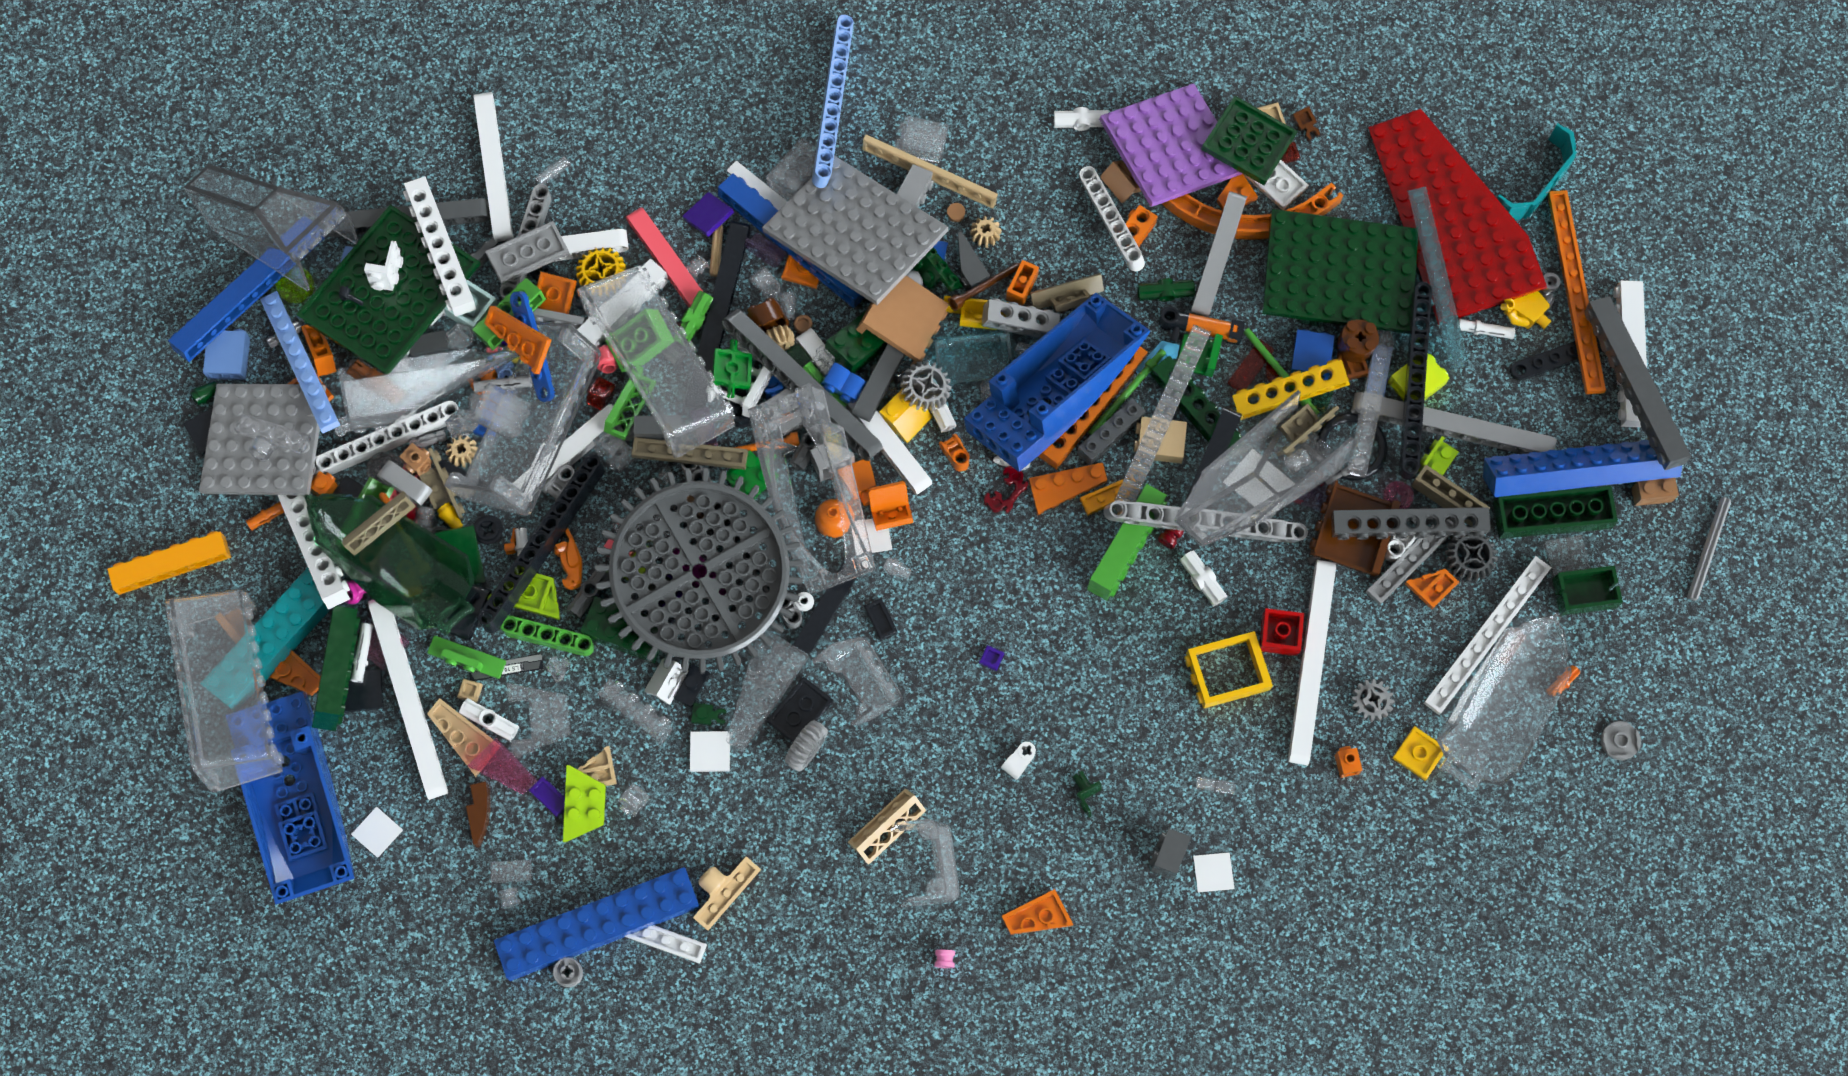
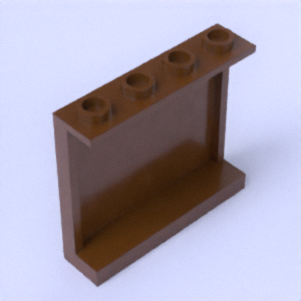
M1335 480L1328 484L1325 495H1327V499L1320 508L1322 515L1321 519L1317 520L1314 530L1317 532L1315 538H1312L1310 541L1309 549L1311 551L1309 555L1375 577L1380 574L1391 536H1388L1387 539H1376V536H1368V539L1359 540L1357 537L1338 540L1337 537H1332L1331 514L1334 510L1399 509L1401 502L1396 500L1389 502L1340 485L1338 480ZM1373 521L1367 522L1369 528H1376V524ZM1387 521V526L1393 529L1395 523ZM1348 522L1349 528L1357 529L1356 523Z

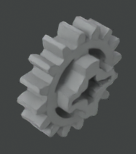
M1373 679L1370 684L1368 680H1365L1364 686L1359 683L1357 686L1358 690L1354 689L1352 692L1355 695L1351 698V701L1355 702L1352 709H1358L1356 715L1362 714V720L1369 717L1370 722H1373L1374 718L1379 722L1382 716L1386 718L1388 712L1393 710L1389 705L1395 703L1394 700L1390 699L1394 694L1387 692L1390 687L1386 686L1384 688L1383 681L1376 684V680ZM1364 691L1365 698L1360 700L1361 693ZM1371 698L1372 700H1376V703L1374 704L1373 701L1370 702L1369 699ZM1385 701V706L1383 710H1381L1380 704Z

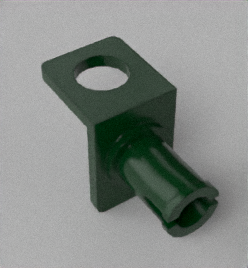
M1080 771L1078 772L1079 776L1076 773L1072 778L1081 790L1077 793V801L1087 817L1090 818L1091 810L1084 799L1100 791L1101 782L1098 781L1090 784L1084 772Z

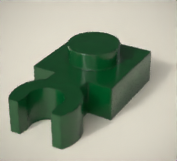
M694 703L691 723L711 726L713 720L723 725L725 720L719 719L718 716L720 714H727V711L723 708L713 711V705Z

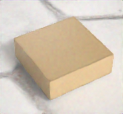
M463 679L457 696L458 699L466 700L468 698L477 703L483 684Z

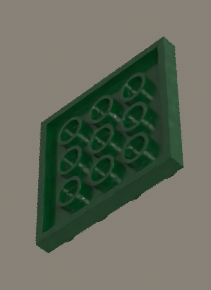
M1234 96L1202 145L1201 150L1265 186L1298 131Z

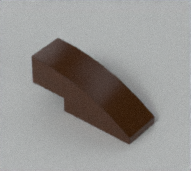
M486 781L470 785L474 804L466 806L473 845L476 848L481 847L489 824L491 798L489 785Z

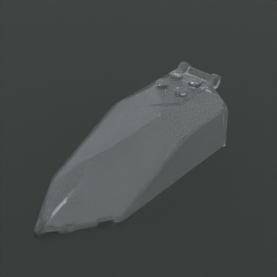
M487 347L486 352H477V348L461 349L403 358L390 374L354 379L346 374L349 367L339 368L338 375L346 417L337 418L340 426L334 428L335 434L342 437L349 431L361 433L365 432L367 428H374V430L384 429L386 425H391L416 414L519 357V355L508 347H496L493 351Z
M1555 613L1552 617L1547 618L1545 616L1522 623L1521 626L1516 628L1512 626L1504 631L1459 698L1436 739L1445 756V760L1439 769L1443 772H1448L1465 784L1471 792L1476 789L1479 782L1503 786L1523 768L1572 674L1571 667L1567 666L1568 649L1564 629L1560 626L1559 622L1562 617L1558 613ZM1451 763L1455 764V765L1458 766L1460 769H1462L1463 771H1465L1467 774H1469L1470 776H1472L1473 779L1471 780L1470 778H1468L1466 775H1464L1463 773H1461L1459 770H1457L1456 768H1454V767L1451 766L1450 764H1451Z

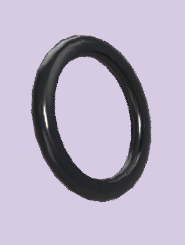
M1346 413L1335 416L1322 426L1317 435V454L1340 473L1342 469L1334 465L1327 455L1326 438L1329 432L1339 424L1345 422L1360 423L1370 429L1375 435L1378 442L1377 457L1366 469L1354 471L1345 477L1342 476L1341 479L1350 481L1362 480L1377 473L1387 457L1388 447L1384 432L1373 420L1363 415Z

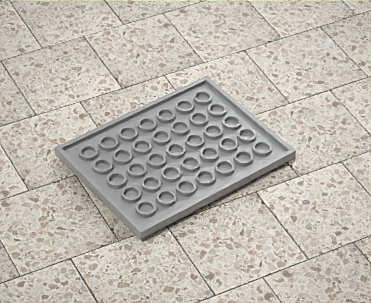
M835 155L832 173L826 187H816L813 185L811 178L762 227L764 233L875 305H878L948 232V226Z

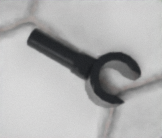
M341 286L339 291L341 300H350L363 306V301L350 295V288Z

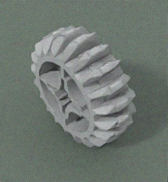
M921 361L917 363V366L912 364L910 369H906V375H903L901 378L903 382H901L900 387L904 388L901 394L906 395L904 401L910 400L909 406L915 404L916 410L922 407L923 412H926L928 408L932 412L935 407L937 409L941 408V404H945L947 402L946 398L950 396L948 391L951 390L952 386L948 384L951 381L945 378L948 375L947 372H941L942 367L935 368L936 363H933L932 366H929L928 361L924 365ZM920 374L927 375L925 378L915 377ZM927 382V389L924 392L925 383ZM926 395L937 396L932 399H925Z
M813 720L802 729L786 755L785 762L789 767L799 772L808 766L825 741L828 734L827 728L820 722Z

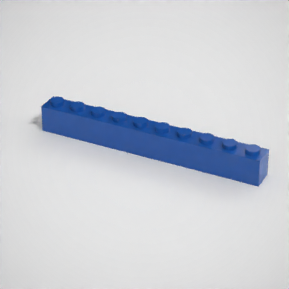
M733 173L718 186L719 198L788 255H791L795 261L799 262L800 265L817 277L818 280L853 309L865 298L764 233L762 227L779 210L768 199L760 196L755 188L749 187L743 178L737 177Z
M304 217L291 230L283 234L281 240L287 247L312 222ZM316 225L287 254L280 249L277 243L270 246L238 278L229 283L206 307H203L195 317L187 321L185 326L172 335L168 340L172 349L188 362L194 359L325 239L321 228Z

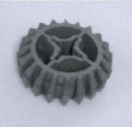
M1473 534L1462 538L1453 537L1451 539L1452 543L1447 544L1448 550L1445 551V555L1448 556L1445 562L1451 563L1448 569L1454 568L1453 575L1459 573V579L1466 576L1467 582L1471 578L1474 581H1478L1479 577L1485 579L1486 575L1492 573L1491 569L1496 567L1494 562L1498 560L1494 556L1497 554V550L1492 549L1495 543H1488L1490 537L1484 539L1482 537H1473ZM1465 543H1471L1477 546L1471 547L1468 544L1465 545ZM1457 549L1460 551L1459 554H1461L1462 556V562H1460L1458 558ZM1481 550L1484 552L1485 562L1480 555ZM1476 551L1474 557L1467 560L1469 555L1473 554ZM1467 565H1472L1473 567L1478 568V569H1471V568H1468V567H1466V566H1467Z

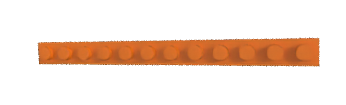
M1567 190L1549 191L1547 196L1585 395L1605 393L1606 387L1596 336L1593 333L1590 321L1585 317V309L1589 300Z

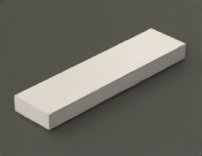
M655 925L625 936L699 964L707 946L705 943Z

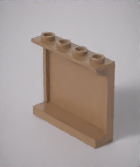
M905 276L878 305L870 303L856 330L863 334L867 329L911 358V366L917 362H922L926 355L924 351L932 344L933 339L931 337L939 331L941 327L939 325L940 321H943L947 316L948 312L946 309L949 304L908 276Z

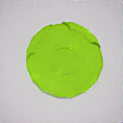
M293 267L276 283L277 292L281 298L289 303L305 301L308 296H311L315 287L314 279L310 273L301 267Z

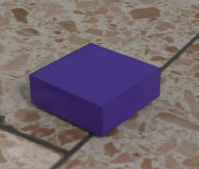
M987 645L979 664L997 671L1005 653Z

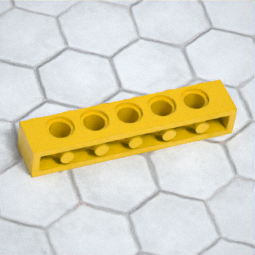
M1333 359L1328 361L1326 365H1315L1302 373L1301 371L1293 372L1287 378L1278 377L1273 379L1271 383H1260L1250 390L1241 389L1232 397L1237 412L1242 413L1240 420H1244L1350 384L1342 359ZM1323 374H1332L1329 380L1322 379ZM1307 379L1314 380L1311 386H1305L1304 381ZM1288 385L1295 386L1292 392H1287L1285 389ZM1270 391L1277 392L1274 398L1267 397ZM1252 397L1259 398L1256 404L1249 403Z

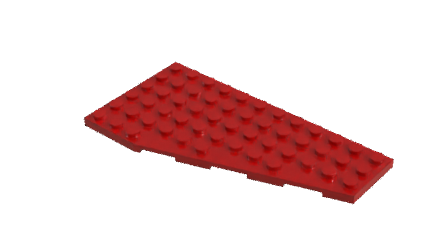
M1422 109L1368 127L1403 227L1419 229L1416 264L1422 281L1429 283L1432 287V300L1434 303L1432 309L1438 325L1505 303V299L1511 298L1514 300L1547 288L1529 236Z

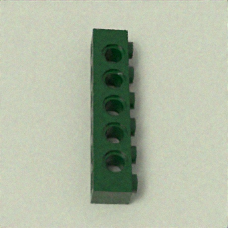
M1169 355L1152 369L1150 375L1209 443L1221 414L1217 411V406L1205 397L1204 391L1200 387H1196L1192 377L1188 373H1184L1180 368V363ZM1169 375H1175L1177 381H1172ZM1181 389H1187L1190 395H1184ZM1199 403L1202 409H1196L1193 404ZM1206 417L1212 418L1214 423H1208ZM1237 430L1234 433L1225 457L1243 442L1242 436Z

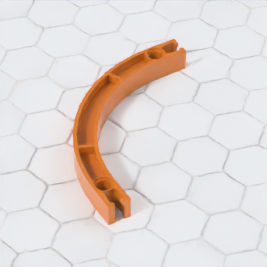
M1331 182L1305 202L1284 211L1324 216L1341 203L1344 195L1339 192L1337 197L1329 201L1326 196H1330L1333 190L1336 189ZM1189 194L1162 203L1169 211L1183 221L1203 231L1216 234L1222 210L1203 204ZM1315 204H1320L1322 208L1317 207ZM1271 214L1241 215L1234 238L1249 240L1268 239Z

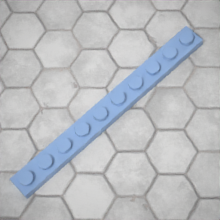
M275 291L260 298L321 432L325 433L340 426L280 295Z

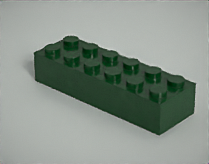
M1611 486L1497 497L1493 502L1499 539L1612 529L1618 523Z
M343 606L333 607L312 728L336 731L337 724H342L349 688L348 683L352 670L351 666L354 658V648L357 640V630L360 622V617L357 616L358 609Z

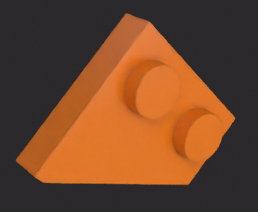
M1241 174L1230 179L1217 198V203L1223 211L1229 191L1247 196L1245 206L1257 200L1258 196L1245 176Z
M1443 569L1433 574L1423 575L1420 578L1409 579L1405 585L1428 607L1433 609L1458 585L1459 581L1446 569Z

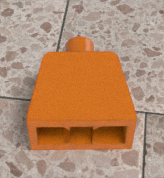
M862 459L836 470V479L852 501L860 498L863 506L870 505L868 489L876 487L870 460L865 461Z

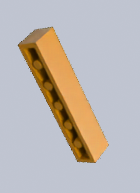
M213 531L201 538H191L183 544H173L165 550L152 551L150 555L144 557H134L132 561L126 563H116L113 567L107 568L113 590L120 595L229 559L231 554L226 537L221 531Z

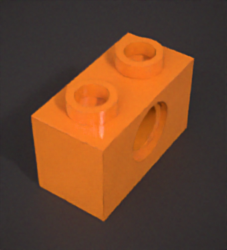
M1024 260L1021 261L1007 290L1006 300L1016 302L1021 306L1024 305L1038 277V266Z

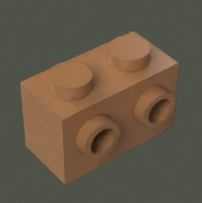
M1675 478L1639 481L1631 488L1635 506L1670 503L1679 496Z

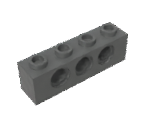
M1132 398L1078 447L1077 455L1087 465H1093L1141 421V417L1145 416L1146 411Z

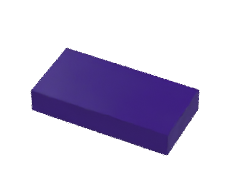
M542 776L529 791L558 818L564 812L565 797Z

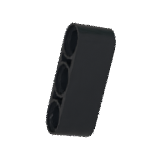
M474 583L471 587L479 596L453 622L450 634L468 641L473 637L479 624L478 615L488 601V596L492 594V590Z

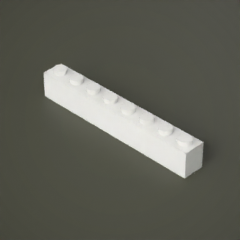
M1621 280L1614 287L1613 297L1616 298L1615 307L1647 368L1643 281ZM1617 381V385H1620L1617 400L1620 402L1618 419L1621 420V427H1641L1638 417L1633 413L1630 401L1625 397L1622 385Z

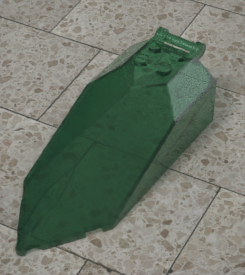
M310 493L305 495L315 545L378 604L418 630L437 628L445 636L467 614L470 615L474 612V607L466 601L475 582L468 555L404 516L354 556L341 543L342 539L386 504L372 495H365L364 498H353L352 494H321L320 496H312ZM459 607L462 608L459 612H457V613H456L451 619H449L446 623L443 622L447 617H449V616H450L455 610H457Z

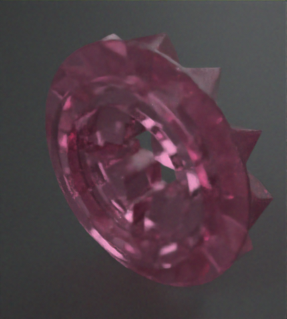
M1394 481L1388 484L1383 492V500L1389 502L1393 500L1398 501L1397 498H1392L1397 491L1399 495L1403 496L1400 499L1399 509L1409 508L1414 499L1411 487L1401 481Z

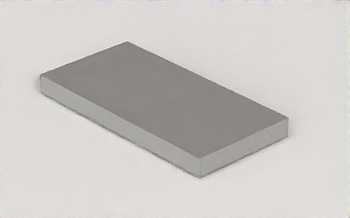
M554 221L485 251L501 285L570 254Z

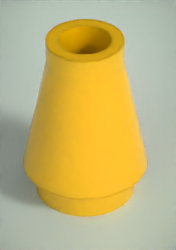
M449 502L437 510L438 517L450 528L463 527L454 506Z

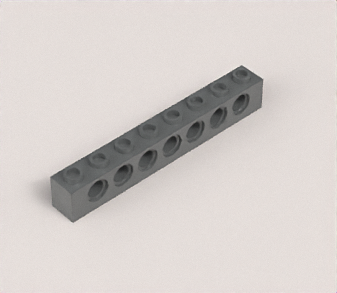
M1489 507L1334 510L1331 514L1332 537H1337L1338 540H1347L1349 537H1357V539L1363 540L1368 539V536H1376V539H1387L1388 536H1395L1396 539H1404L1407 536L1426 538L1427 535H1434L1435 538H1444L1446 535L1462 538L1472 534L1473 537H1484L1490 531ZM1431 520L1434 523V527L1429 528L1425 521ZM1445 520H1451L1453 527H1447ZM1464 520H1471L1473 527L1466 526ZM1373 521L1376 524V528H1369L1367 522ZM1393 521L1396 527L1391 529L1387 526L1386 522ZM1406 521L1414 522L1415 528H1409L1406 525ZM1348 522L1356 523L1357 529L1349 528Z

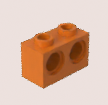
M1141 205L1136 210H1131L1126 222L1129 231L1135 234L1133 238L1138 247H1140L1156 225L1158 218L1157 215ZM1142 218L1145 222H1139L1137 219Z

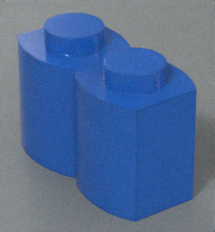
M835 362L830 366L821 382L824 389L831 394L836 393L840 396V400L847 404L854 403L866 384L864 379Z

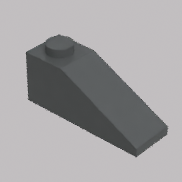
M962 231L958 233L960 282L965 289L970 290L989 279L990 275Z

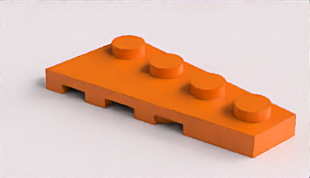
M490 306L484 324L499 339H503L508 344L507 347L511 351H515L520 356L519 359L532 368L531 371L534 374H540L552 339L500 308Z
M1103 462L1029 478L1037 516L1050 508L1057 507L1059 504L1107 482Z

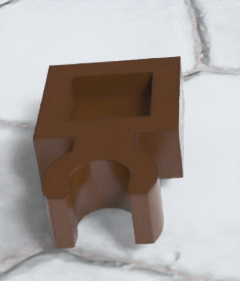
M1309 106L1292 114L1299 131L1305 130L1307 141L1312 139L1310 132L1315 133L1316 137L1320 135L1319 129L1313 126L1317 121Z

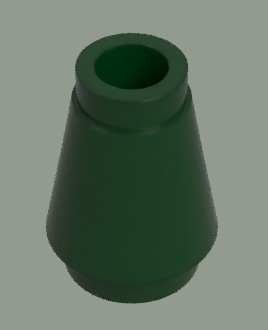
M213 381L194 388L190 392L194 402L198 406L200 404L204 405L215 395L217 383Z

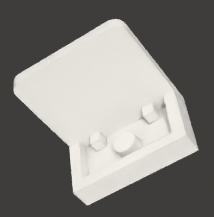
M391 241L385 266L365 264L364 271L370 287L375 290L393 291L394 285L398 283V270L402 268L403 257L400 255V248H398L396 241Z

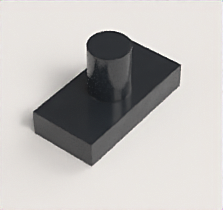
M692 664L674 697L675 700L690 708L693 707L710 676L708 671H705V674H700L699 667Z

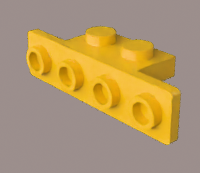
M944 296V301L948 303V298L951 296ZM970 298L957 311L952 310L950 306L946 309L948 313L961 314L960 326L997 330L982 326L983 306L988 300Z

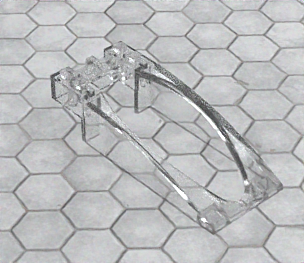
M810 382L796 388L795 392L779 398L769 404L763 402L748 409L763 477L769 497L773 498L772 506L775 514L780 510L785 512L783 518L778 520L780 529L791 525L794 527V531L791 534L783 537L786 544L800 543V548L790 551L793 560H803V566L798 567L797 570L801 578H803L807 591L813 595L875 571L844 427L831 422L823 386ZM798 416H801L803 426L818 448L834 486L845 548L844 566L838 573H832L825 569L804 545L785 454L795 451L797 446L784 442L780 424Z

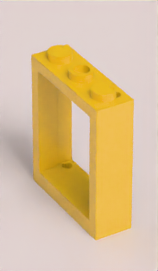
M1255 631L1188 649L1186 656H1184L1186 666L1191 668V682L1193 686L1196 685L1197 687L1196 697L1199 704L1202 703L1203 709L1270 691L1273 686ZM1246 642L1260 684L1209 697L1196 655Z

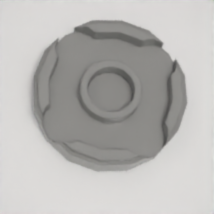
M1617 721L1604 728L1600 743L1602 749L1609 757L1614 760L1623 761L1630 759L1639 751L1641 737L1637 729H1634L1631 724Z

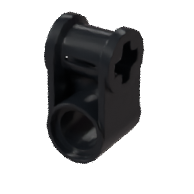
M746 390L736 391L735 395L747 397ZM728 400L734 424L738 428L747 427L750 424V417L743 416L740 419L742 407L740 404Z

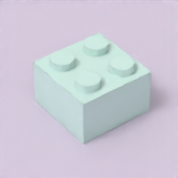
M466 280L476 310L456 317L453 311H448L447 305L444 311L447 317L474 333L472 329L487 316L489 307L497 306L498 302L494 296Z

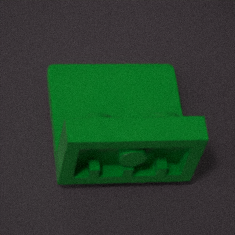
M1184 334L1178 357L1180 368L1184 371L1212 377L1223 335L1216 334L1214 340Z

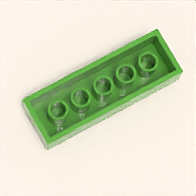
M1146 484L1136 502L1167 505L1165 501L1167 495ZM1149 511V517L1154 520L1153 512ZM1123 523L1093 573L1087 590L1108 601L1110 596L1114 597L1121 583L1119 580L1123 581L1130 568L1129 564L1133 565L1137 558L1138 548L1142 550L1147 541L1148 533L1151 534L1155 527Z

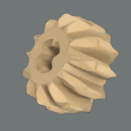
M984 216L983 220L977 218L976 223H972L970 235L973 236V242L978 241V246L985 244L984 246L987 248L989 243L994 246L995 241L1000 240L999 235L1002 230L999 228V222H994L993 217L987 220V217Z
M779 325L767 330L766 334L784 351L790 350L791 346L795 344L794 333L787 325Z
M459 435V440L452 438L453 444L448 443L447 447L449 450L446 451V455L449 456V462H454L456 467L461 464L463 468L466 467L468 462L470 465H473L471 459H477L478 456L475 453L479 452L475 440L471 441L469 436L463 439L462 435Z

